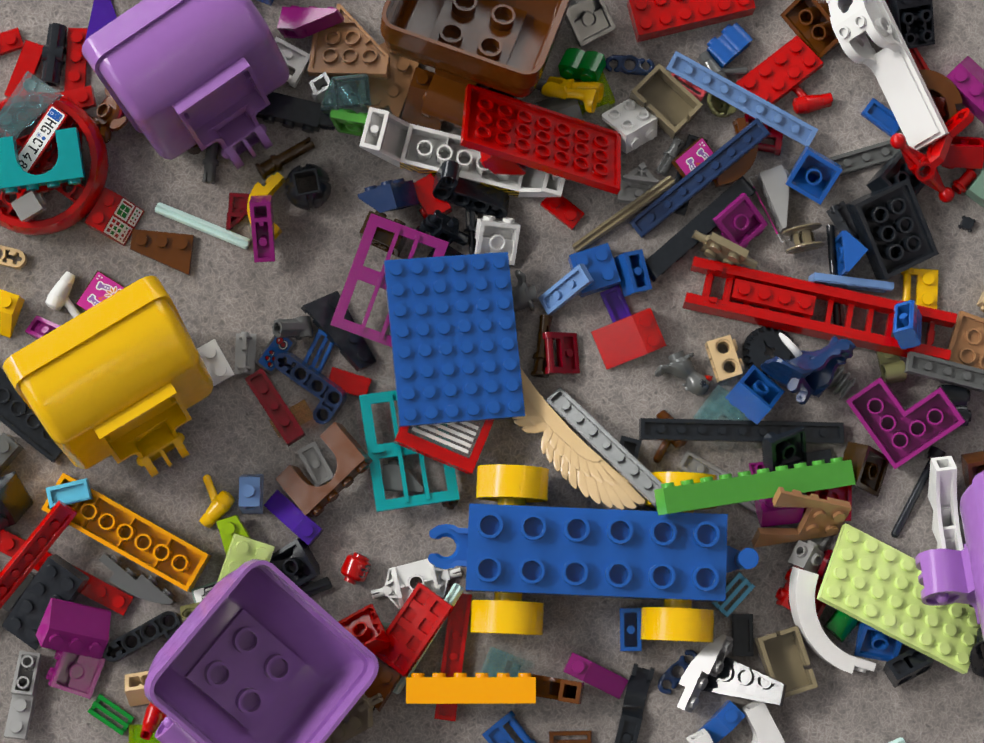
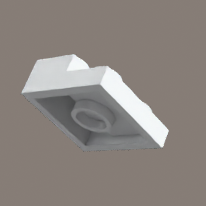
M483 215V218H477L474 254L508 252L509 265H515L521 225L515 222L514 218L503 217V221L495 220V216Z

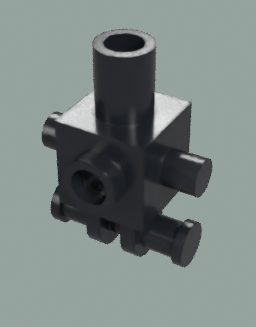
M435 210L433 215L429 214L426 219L421 221V226L416 228L420 232L425 233L427 231L431 236L449 242L448 246L453 241L464 246L469 240L468 234L459 231L458 219L447 216L440 210Z

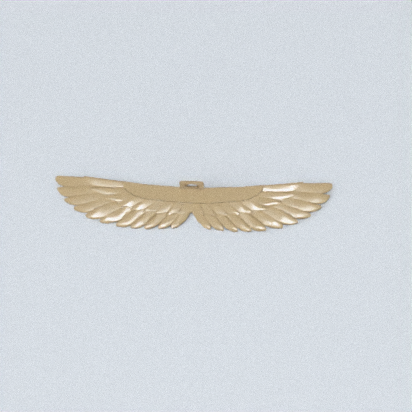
M521 369L525 417L512 419H517L514 420V423L523 427L521 429L526 433L543 432L541 451L543 454H546L550 463L553 461L556 471H561L562 477L566 481L568 480L573 488L577 489L578 486L586 498L590 496L597 504H601L602 501L609 508H613L614 505L621 510L625 509L624 506L629 509H636L637 507L634 503L644 505L646 503L645 499L623 476L568 427L549 406Z

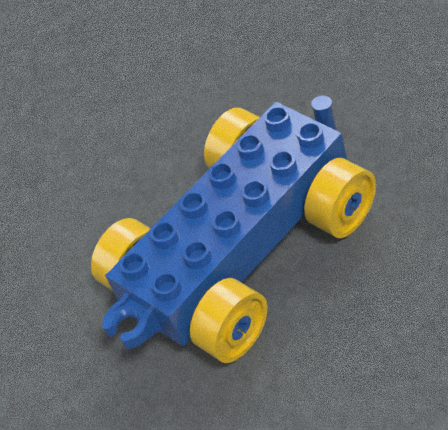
M495 464L478 466L476 499L498 502V505L469 503L468 528H458L455 525L443 524L429 531V536L432 539L439 540L443 537H449L456 543V550L451 556L444 557L437 553L430 554L428 561L432 565L444 570L467 567L466 592L494 593V600H472L470 632L543 635L544 603L522 601V594L664 600V607H641L642 640L713 642L714 610L693 609L692 601H726V573L737 569H752L759 561L758 553L753 548H744V550L739 551L727 545L728 514L694 513V510L658 515V511L526 506V503L548 501L549 469L526 465ZM651 472L662 484L674 482V486H680V481L693 479L694 483H700V478L711 476L713 480H717L716 475L705 473ZM645 498V501H646L645 506H646V507L655 508V507ZM716 506V507L703 508V509H696V510L716 509L717 506Z

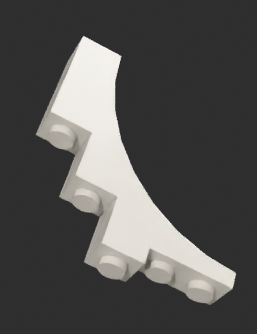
M952 456L931 458L928 499L933 508L932 531L937 540V549L961 551L964 548L957 505V467Z

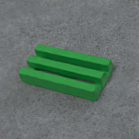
M102 694L98 695L92 707L87 711L120 735H124L135 719L134 716ZM103 701L128 718V721L125 722L99 703ZM98 708L124 727L122 729L96 712L95 709Z

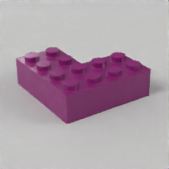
M881 376L846 400L894 469L965 423V419L942 387H939L906 410Z

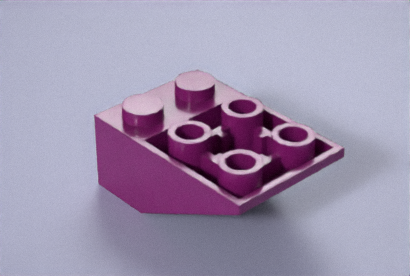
M763 462L749 463L751 475L757 474L756 470L765 468ZM773 498L755 500L760 527L800 523L803 517L804 508L774 507L772 503Z

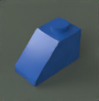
M727 700L699 730L704 728L709 733L713 743H718L746 715L730 700Z

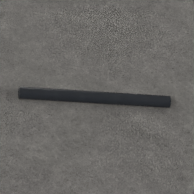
M827 225L829 271L832 275H838L834 225ZM834 302L833 323L834 325H842L840 304Z

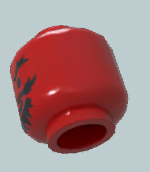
M356 552L353 555H347L340 570L345 576L344 580L353 585L356 582H364L371 569V564L368 562L369 558Z

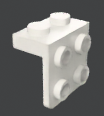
M627 99L602 114V120L621 134V150L626 154L657 136L658 118L634 100Z

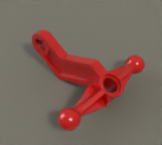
M969 108L961 109L945 122L949 134L930 144L925 155L907 145L906 137L901 133H896L890 138L891 146L894 149L901 150L910 171L920 182L938 191L939 199L944 203L951 202L954 199L955 193L952 188L944 186L937 167L945 161L952 139L973 121L974 114Z

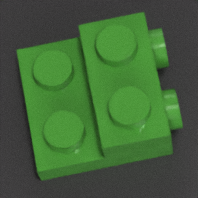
M331 109L329 117L338 132L362 137L368 113H356L350 109H339L338 111Z

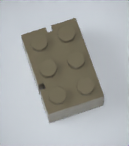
M660 63L631 91L629 99L634 100L657 117V125L672 139L703 107V104Z
M791 626L776 631V633H769L754 638L766 676L787 685L784 698L818 687L812 668L804 669L803 667L810 665V661L798 626Z

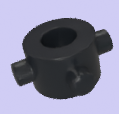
M965 215L962 216L963 220L958 225L959 229L962 228L972 232L971 228L976 222L975 219Z

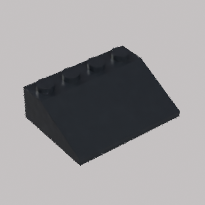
M909 179L874 191L846 204L861 243L868 249L866 255L876 279L887 280L939 254Z

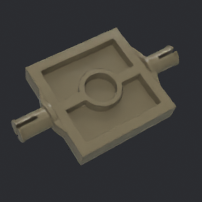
M695 230L692 238L702 242L703 245L700 251L704 252V255L708 258H716L723 263L737 266L745 264L752 269H755L758 261L747 257L749 250L714 232L706 236Z

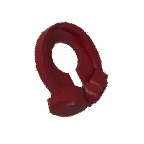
M826 550L824 552L825 555L822 563L819 565V578H822L826 573L833 550Z

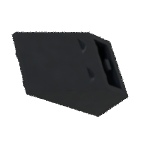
M885 0L908 49L935 44L932 0Z

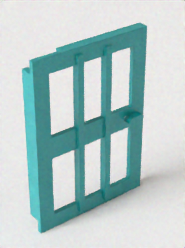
M396 390L359 395L367 454L373 460L369 467L376 513L460 500L455 468L443 464L447 491L429 493L424 456L393 442L377 444L371 404L390 403L396 438L398 433L394 401H397ZM438 428L439 431L449 435L448 431ZM415 432V435L420 437V433ZM441 435L436 436V437H439V438H441V439H443V440H446V441L450 442V439H448V438H446V437H443V436H441ZM429 437L422 438L452 451V448ZM419 454L425 494L409 496L402 456ZM398 457L404 497L386 500L379 459Z

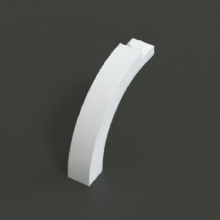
M792 567L789 582L790 609L794 623L798 626L801 637L808 647L825 662L852 674L853 670L866 673V670L874 672L876 663L845 653L827 637L822 629L815 607V590L819 574Z

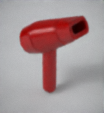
M799 85L792 90L798 96L793 99V110L796 114H808L832 106L833 97L831 93L807 95Z
M151 702L145 711L140 737L145 740H150L161 721L167 717Z

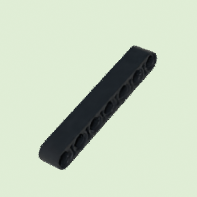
M744 176L733 183L645 261L649 278L653 282L670 269L673 263L678 262L687 254L686 252L690 248L692 249L700 242L692 238L695 230L707 236L717 226L712 219L741 193H746L748 197L755 194L756 189Z

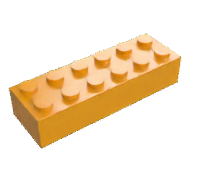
M411 673V677H406V704L536 703V677H531V673H518V677H510V673H497V677H488V673H475V677H467V673H454V677H446V673H432V677H425L424 673Z

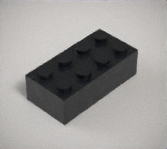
M57 554L49 556L2 624V627L35 651L40 649L41 646L36 633L50 599L56 598L74 602L90 578Z

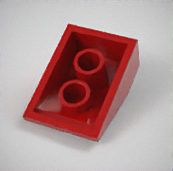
M651 307L591 331L606 369L666 346Z

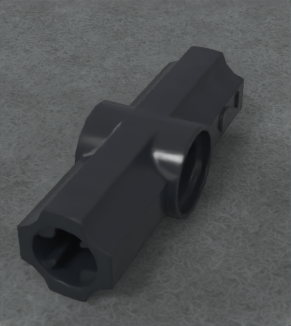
M60 23L49 24L47 42L42 49L43 70L41 83L47 86H60L62 65L65 64L63 60L64 55H66L67 27Z

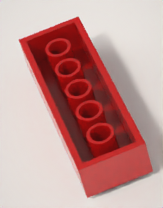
M628 0L627 3L637 42L753 15L756 8L754 0Z

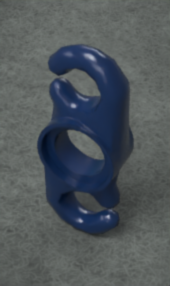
M611 55L605 60V68L609 72L612 71V67L609 65L610 61L615 60L618 65L614 68V71L623 72L627 75L647 76L655 68L654 62L648 59L647 63L650 65V68L648 70L642 69L645 59H637L633 55ZM631 60L635 63V68L627 70L624 67V63Z
M693 650L685 651V655H691L693 658L697 656V653ZM681 655L679 660L673 663L659 678L657 686L662 693L671 694L672 692L671 689L663 687L664 681L669 680L672 689H675L681 678L674 677L672 670L675 666H681L684 672L686 671L689 664L685 661L684 655Z

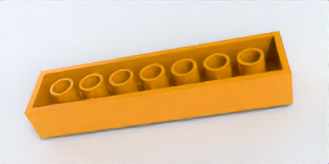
M62 473L56 485L77 481V479ZM92 488L93 499L68 505L77 512V515L70 522V526L187 592H191L211 558L210 554ZM48 498L41 509L47 513L51 510Z

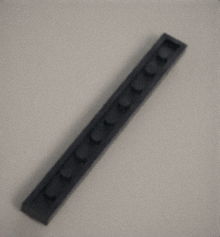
M640 418L639 440L762 443L764 436L769 432L780 434L803 426L805 427L806 443L843 444L844 423L760 421L756 424L751 420Z

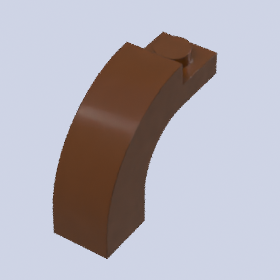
M919 70L930 94L936 98L940 105L944 123L959 112L956 109V105L963 103L957 87L941 73L932 70Z
M745 117L737 118L733 121L735 135L749 125L745 121ZM758 145L714 180L715 188L729 185L745 175L756 159Z
M531 674V677H536L537 697L581 704L584 688L583 682Z

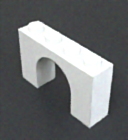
M753 701L741 708L752 729V743H785L765 703ZM704 728L686 737L688 743H713L709 733Z

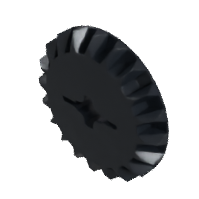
M765 326L755 329L747 336L743 344L742 356L746 367L750 369L754 365L763 372L760 365L766 360L772 359L770 355L766 356L764 354L766 346L769 349H774L773 358L775 356L785 360L795 358L793 353L780 339L779 333H783L792 342L793 339L783 330Z

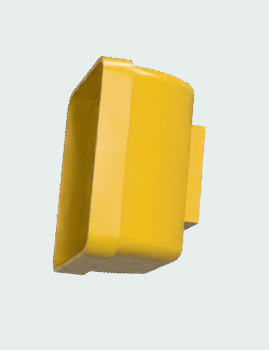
M146 276L137 280L12 354L3 364V370L16 392L37 416L53 441L73 465L79 469H89L111 455L118 464L133 455H137V464L142 467L145 466L153 478L159 474L153 461L163 457L167 465L171 467L172 463L166 453L176 448L182 459L190 455L183 444L185 436L183 433H176V429L192 419L187 409L207 398L213 390L211 376L171 297L156 276Z

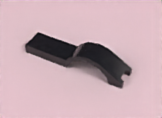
M634 663L614 743H637L645 701L655 668L650 667L649 670L638 667V664Z

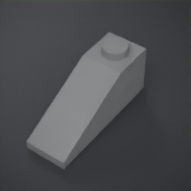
M782 164L760 172L757 176L780 233L787 227L789 186L785 184L789 177V172L783 168Z

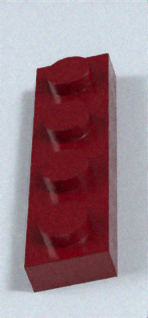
M263 368L245 378L288 447L306 436Z

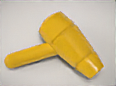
M206 474L203 476V481L211 499V504L199 522L210 529L216 521L229 511L235 499L229 492L224 490L217 494L211 476Z

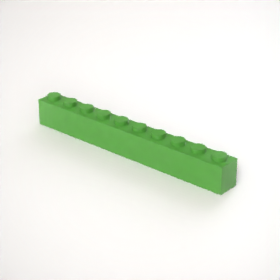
M843 457L830 459L831 463H825V460L812 461V466H807L806 462L793 464L794 468L788 469V465L775 467L776 471L770 472L769 468L756 470L757 474L751 475L750 471L738 472V477L733 478L732 474L719 475V480H713L711 476L700 478V483H694L693 479L680 481V486H674V482L661 484L662 488L654 490L658 515L773 498L778 487H783L784 491L798 490L801 493L856 485L852 461H843Z

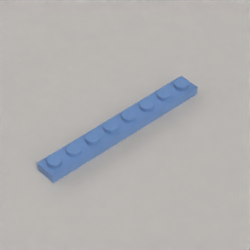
M675 51L666 67V70L755 119L758 118L762 123L804 146L811 144L819 130Z

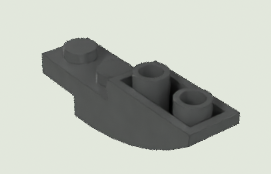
M104 553L99 559L114 572L109 580L127 593L150 602L175 604L176 601L173 599L175 595L167 588L162 590L157 586L159 581L152 575L146 576L141 574L136 579L137 574L129 567L123 568L120 565L122 561L113 553L110 556Z

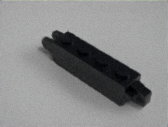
M271 92L267 95L270 105L256 115V117L263 118V121L266 123L274 124V122L282 123V126L294 129V126L310 134H313L314 131L319 132L320 129H335L329 117L330 114L324 113L320 103L276 92Z

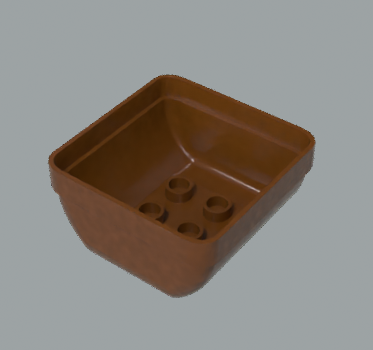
M386 0L381 16V35L385 39L386 47L391 53L435 68V74L428 91L423 94L424 103L421 115L427 118L433 116L440 119L442 123L447 121L453 123L454 127L462 129L465 89L468 83L478 87L484 85L518 98H525L536 89L571 0Z

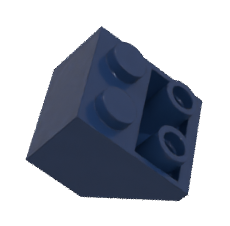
M404 178L384 181L378 186L364 188L365 192L357 194L360 200L379 213L400 210L419 204L413 180L404 181Z

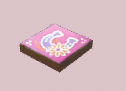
M700 137L671 163L682 178H684L714 152L704 138Z
M97 270L75 305L87 311L126 287Z

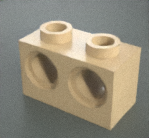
M731 335L705 343L717 383L740 377L743 374V370H745L741 358L738 359L736 353L738 351L737 342L731 338ZM724 344L727 347V353H720L717 346ZM724 364H731L734 372L727 373L724 370Z

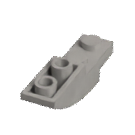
M722 634L705 646L692 660L678 683L684 686L685 690L677 707L688 712H692L697 707L700 692L708 683V675L717 677V674L721 673L724 667L723 661L732 650L733 638Z
M19 651L11 689L12 699L4 732L5 738L27 740L30 721H33L40 676L41 653Z

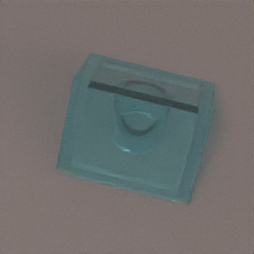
M357 74L332 77L320 106L321 110L370 106L371 96L368 75Z

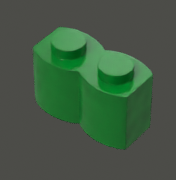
M567 48L558 68L560 76L565 79L598 82L606 66L604 54L600 52H585L578 48Z

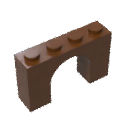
M337 422L330 425L320 435L337 460L335 475L327 484L318 487L314 486L303 472L293 465H289L276 478V481L305 516H319L324 511V507L328 503L335 501L339 496L338 493L342 489L348 488L354 482V478L358 474L364 473L373 461L346 428Z

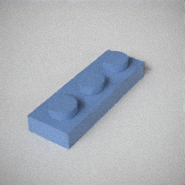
M579 264L538 297L547 315H552L594 280L586 266Z

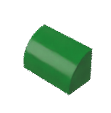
M836 610L823 627L843 643L860 621Z

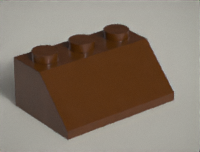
M795 0L780 14L794 33L820 59L840 44L832 28L831 15L826 0Z

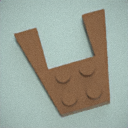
M778 487L772 499L774 507L807 509L797 528H758L752 539L753 547L838 535L852 509L850 502L827 497V500L819 498L816 494L811 493L810 496L802 495L801 491L798 490L789 492L784 491L783 487Z

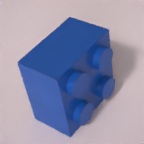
M608 243L569 255L568 261L571 270L579 264H584L594 280L579 293L580 297L620 285L621 280Z
M752 365L725 398L729 400L731 405L743 412L749 420L758 424L785 391L756 366Z

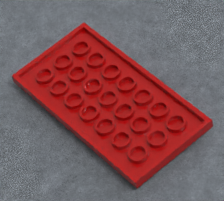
M468 83L465 89L461 146L616 195L621 189L620 133Z

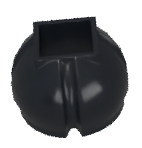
M306 164L304 167L298 165L286 177L285 189L288 190L286 193L287 198L299 209L310 210L311 207L319 208L328 200L331 193L328 174L315 164ZM315 175L318 190L299 194L296 179Z

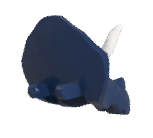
M779 333L780 339L793 353L795 358L785 360L775 356L762 363L760 368L774 382L791 393H796V401L803 405L807 403L809 398H819L825 389L830 386L836 368L839 365L846 364L847 358L853 356V350L856 346L848 339H839L833 336L829 344L824 348L816 351H803L787 336Z

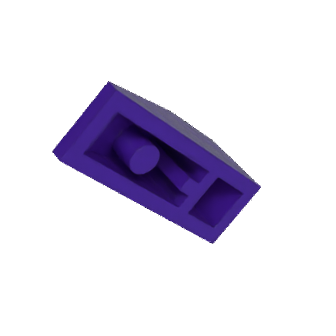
M276 490L264 504L270 512L309 546L324 531L309 516H305L279 490Z

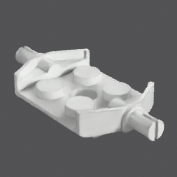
M428 559L389 568L385 586L380 589L371 590V594H375L372 595V598L387 596L398 609H401L414 590L410 585V581L414 577L421 578L425 586L444 598L448 580L462 576V573L460 572V567L449 571L436 568Z

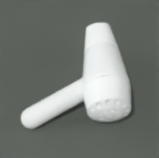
M66 271L48 294L45 303L49 308L60 311L65 306L72 317L75 318L80 315V312L69 299L75 275Z

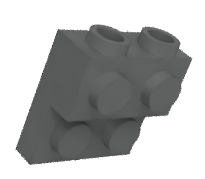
M571 0L564 18L568 27L572 29L579 46H583L616 29L604 0Z

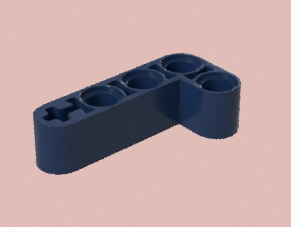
M291 352L280 353L275 357L274 365L277 370L321 400L314 409V420L319 424L331 422L346 402V391ZM288 358L286 362L290 365L284 366V361L282 359ZM300 368H303L306 371V377L304 379L300 378L298 375V371ZM317 380H320L323 383V389L321 391L315 388V382ZM333 392H337L340 396L338 403L332 400ZM322 409L328 411V418L326 420L320 415Z

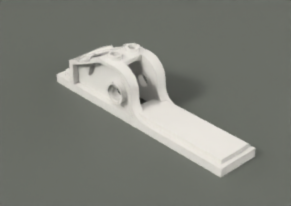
M826 0L831 15L832 28L843 51L853 62L865 64L872 70L903 135L906 137L908 145L919 151L949 134L885 0H853V3L851 0ZM866 34L869 35L876 45L884 49L876 53Z

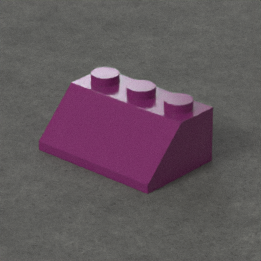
M967 56L946 77L957 87L962 98V104L969 108L974 116L984 124V70Z
M51 598L37 630L36 637L41 647L101 659L109 641L111 611Z

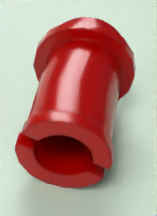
M967 169L958 180L953 181L952 189L957 194L965 193L967 187L976 179L977 174L972 169Z

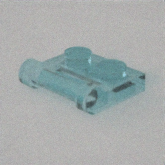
M490 646L480 673H488V677H497V673H503L509 660L513 662L509 672L510 677H517L521 666H524L526 660Z

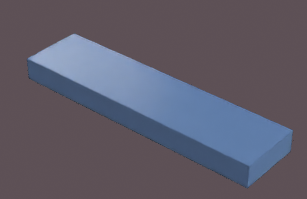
M816 272L808 278L810 282L844 289L885 294L894 289V282Z

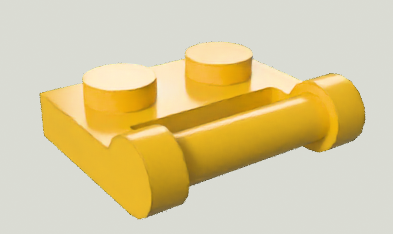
M909 268L901 272V275H903L902 301L911 300V276H916V305L937 309L938 270Z

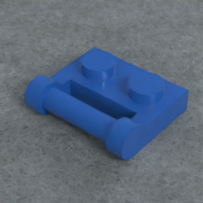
M512 710L482 734L488 743H515L503 727L508 722L523 743H537L535 739L532 740L515 719V714Z

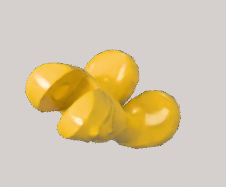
M550 76L547 83L543 85L541 93L548 97L564 100L566 98L581 100L584 102L585 111L593 114L597 103L602 101L604 84L599 82H575L574 79Z

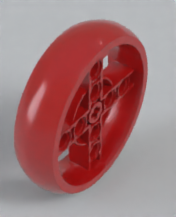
M21 93L0 101V125L18 112L34 108L48 109L50 104L55 105L70 116L63 126L64 129L79 127L83 132L90 151V174L86 186L83 184L74 185L73 190L69 193L66 191L68 183H61L60 187L47 188V185L39 186V190H36L37 193L44 194L56 189L74 202L68 209L51 218L22 222L19 217L15 216L16 212L10 204L11 194H5V191L0 194V226L20 234L49 235L77 224L93 209L107 181L108 152L98 126L80 106L62 96L51 93ZM0 126V138L5 135L6 137L13 136L16 139L17 150L24 145L30 136L28 134L18 139ZM56 138L52 142V149L44 154L39 162L40 166L36 167L32 174H44L55 166L58 159ZM26 188L18 189L16 200L30 191H26Z

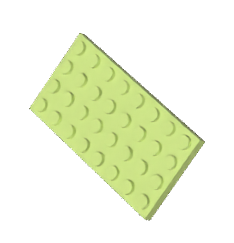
M847 523L843 524L816 599L962 674L967 673L970 666V652L977 643V630L981 627V625L977 624L975 609L969 607V604L962 603L941 606L924 604L921 600V590L924 589V586L918 582V576L922 571L916 568L914 558Z

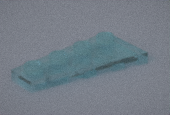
M27 71L0 111V138L13 136L16 139L20 132L35 122L34 120L39 115L46 112L50 104H53L64 95Z

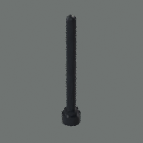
M931 446L928 450L927 458L929 460L891 532L892 537L897 538L900 535L929 478L931 458L944 457L946 452L935 446Z

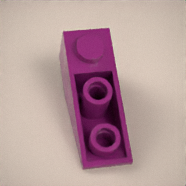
M292 5L290 7H282L277 29L284 38L303 39L344 22V17L334 7L318 8L315 6L299 7Z

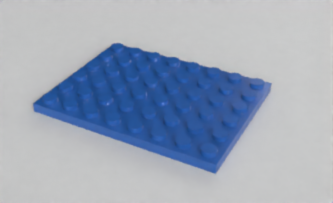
M508 252L384 260L399 426L409 427L525 417Z

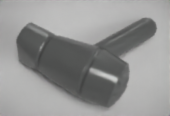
M708 50L701 53L697 59L701 65L728 79L727 76L746 75L749 72L746 67L721 68Z

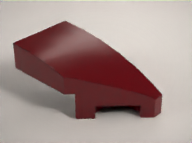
M229 193L226 230H231L248 216L247 203L250 194Z

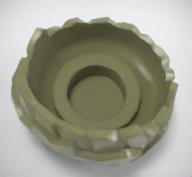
M710 93L707 96L708 107L711 113L717 117H729L738 110Z

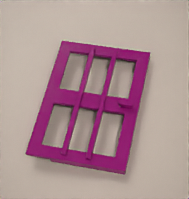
M371 213L330 325L392 347L391 336L385 334L389 324V313L381 332L365 327L379 288L386 290L384 264L381 272L363 266L377 227L395 233L385 260H390L399 235L414 240L408 259L413 258L418 242L435 248L433 257L444 256L449 242ZM358 280L375 286L361 325L344 319Z

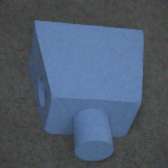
M243 474L239 477V508L242 514H263L264 474Z

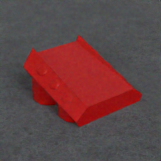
M369 604L339 621L346 630L374 655L384 649H389V638L373 604Z

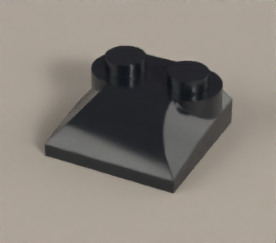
M800 426L780 434L769 432L764 436L762 440V456L765 468H769L770 472L776 471L775 467L788 465V469L794 468L793 464L807 463L805 427Z
M300 538L293 540L272 554L270 563L275 565L298 587L320 575L318 562L309 546Z

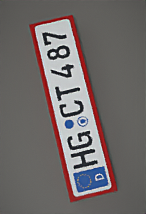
M50 104L18 152L19 163L27 173L32 174L56 138L55 130L62 129L70 117L53 104Z

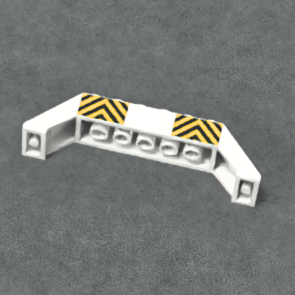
M369 107L359 147L401 169L426 175L432 173L435 177L442 163L452 160L460 165L459 177L503 191L511 196L561 197L565 178L527 166L525 175L494 174L488 168L486 169L482 166L480 151L460 145L461 136L410 124L394 116L389 111Z

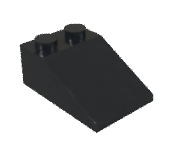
M899 150L872 177L866 186L874 192L909 179L914 193L917 195L925 184L920 182L910 171L901 150Z

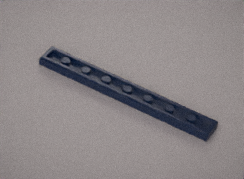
M756 118L629 223L641 238L645 237L771 135L770 132Z

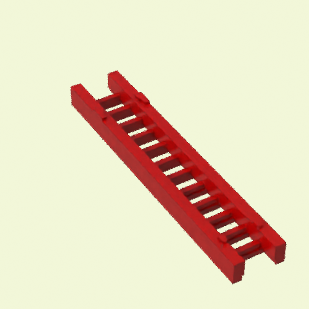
M695 256L693 258L690 271L706 274L702 295L687 292L683 309L829 341L833 336H836L839 339L852 341L856 347L906 358L908 352L912 351L950 360L951 350L932 346L936 332L934 328L935 325L952 328L956 324V313L917 305L922 314V322L928 323L925 344L901 349L898 340L891 337L894 322V306L905 301L892 300ZM714 276L726 279L722 300L710 297ZM737 278L816 296L817 299L826 300L828 302L824 322L812 320L809 317L793 316L787 312L771 311V309L762 307V309L750 306L751 304L743 302L742 304L730 302L734 281ZM834 302L848 305L844 327L830 324ZM854 307L868 310L864 331L850 328ZM874 311L888 314L884 335L871 333Z

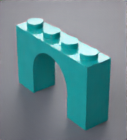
M75 127L55 130L58 159L50 171L40 175L30 174L22 169L19 163L16 139L13 136L0 138V190L2 192L5 191V194L18 193V189L26 188V191L39 190V186L47 185V188L60 187L61 183H68V185L81 184V181L86 180L78 129Z

